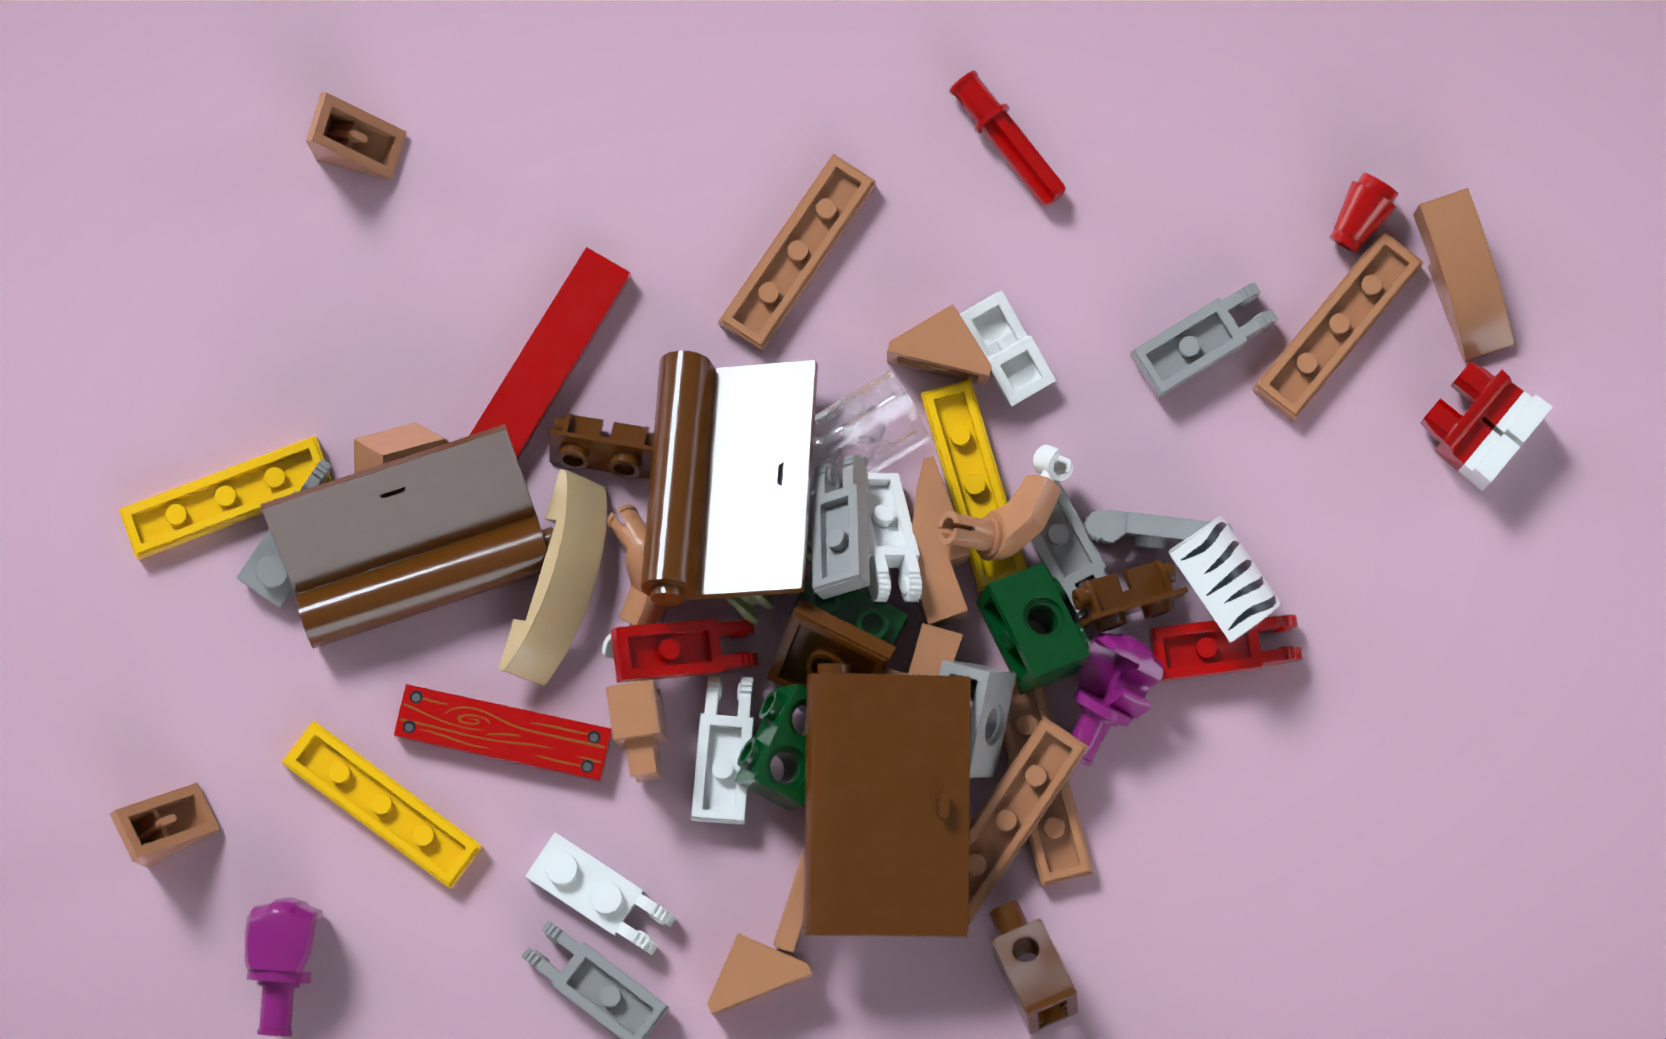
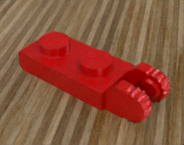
M1293 614L1266 617L1231 643L1215 620L1151 628L1149 631L1152 654L1162 662L1164 667L1160 682L1260 670L1263 666L1303 660L1301 647L1283 646L1261 651L1258 633H1283L1298 627L1296 615Z
M717 619L621 626L615 627L610 631L617 683L715 675L723 671L748 669L759 665L757 653L738 652L722 655L720 639H740L755 633L753 623L747 620L717 622Z

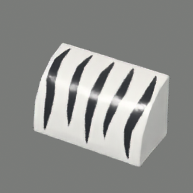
M1221 515L1169 550L1170 556L1230 643L1270 615L1281 603Z

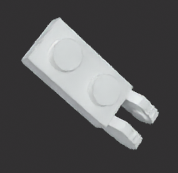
M868 473L869 490L866 492L868 495L870 586H868L870 596L873 602L887 601L891 590L888 568H899L898 584L903 600L905 602H918L922 595V576H920L917 561L920 554L915 535L913 534L900 475L898 473Z
M708 675L705 713H700L691 812L692 821L745 825L748 789L734 781L741 768L737 765L738 756L745 743L753 737L754 718H750L754 677H741L737 691V700L739 701L738 716L718 715L719 700L722 698L723 689L721 675Z
M554 832L525 876L612 935L620 934L650 955L658 947L654 943L653 938L643 931H636L624 923L635 905L646 911L650 918L661 925L671 927L677 918L644 896V890L556 832Z

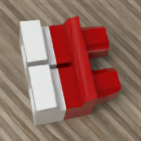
M1470 361L1451 384V387L1472 403L1471 407L1462 416L1440 398L1420 423L1440 443L1434 451L1480 491H1483L1553 406L1538 395L1532 397L1512 383L1510 376L1502 369L1494 376L1488 370Z

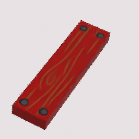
M406 684L394 736L601 782L612 737V729Z

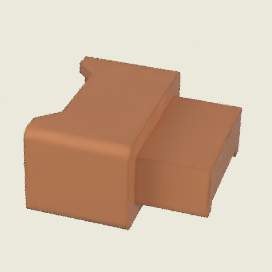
M654 680L606 687L613 741L622 749L626 748L630 777H635L636 783L663 779L658 743L668 742L661 689H656Z

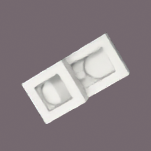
M1002 290L960 313V316L992 365L990 377L1010 407L1056 381L1032 336H1027Z

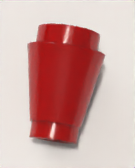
M1363 172L1358 182H1351L1334 225V230L1329 238L1348 251L1356 253L1359 247L1366 242L1396 209L1393 202L1399 193L1380 179Z

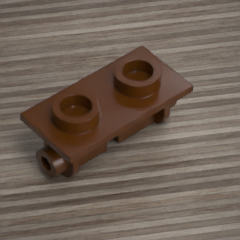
M567 413L565 418L556 416L553 429H550L549 462L561 464L574 470L586 468L610 472L622 478L639 477L650 479L654 433L650 432V427L614 422L610 437L601 436L604 426V420L578 416Z
M1155 560L1123 572L1129 590L1122 591L1117 573L1081 582L1078 589L1072 590V600L1076 609H1084L1087 616L1078 624L1082 628L1094 625L1096 632L1102 633L1127 624L1125 618L1127 615L1142 611L1144 618L1150 619L1171 612L1175 609L1173 601L1189 591L1187 587L1173 590L1171 583L1176 582V572L1170 562L1163 564L1162 561Z

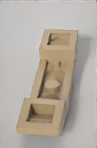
M561 469L545 516V520L555 523V527L525 621L513 619L498 667L500 671L542 686L547 684L566 655L588 607L600 567L607 523L606 487Z

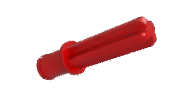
M975 70L970 71L955 82L949 92L956 97L977 124L974 130L977 133L984 132L1041 205L1047 206L1058 200L1066 191L1064 183L1007 112L1010 107L1007 103L1001 105L978 77V73Z

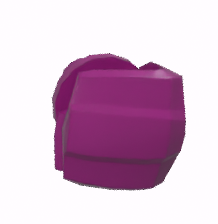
M1098 633L1092 639L1089 646L1090 657L1081 666L1079 685L1073 695V698L1080 703V708L1083 711L1070 733L1089 746L1079 762L1081 764L1091 766L1092 760L1111 725L1128 727L1133 718L1137 719L1145 714L1153 705L1145 697L1149 689L1162 679L1164 667L1162 662L1152 654V650L1135 636L1122 633L1116 635Z
M293 897L279 898L268 904L254 906L247 917L244 951L246 969H248L247 979L256 980L257 985L262 986L258 1035L292 1036L294 988H300V983H311L312 972L303 971L312 952L316 924L318 919H323V911L310 906L306 901Z

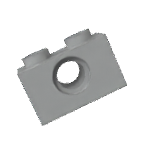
M942 661L939 675L971 676L970 777H996L1017 673L971 662Z

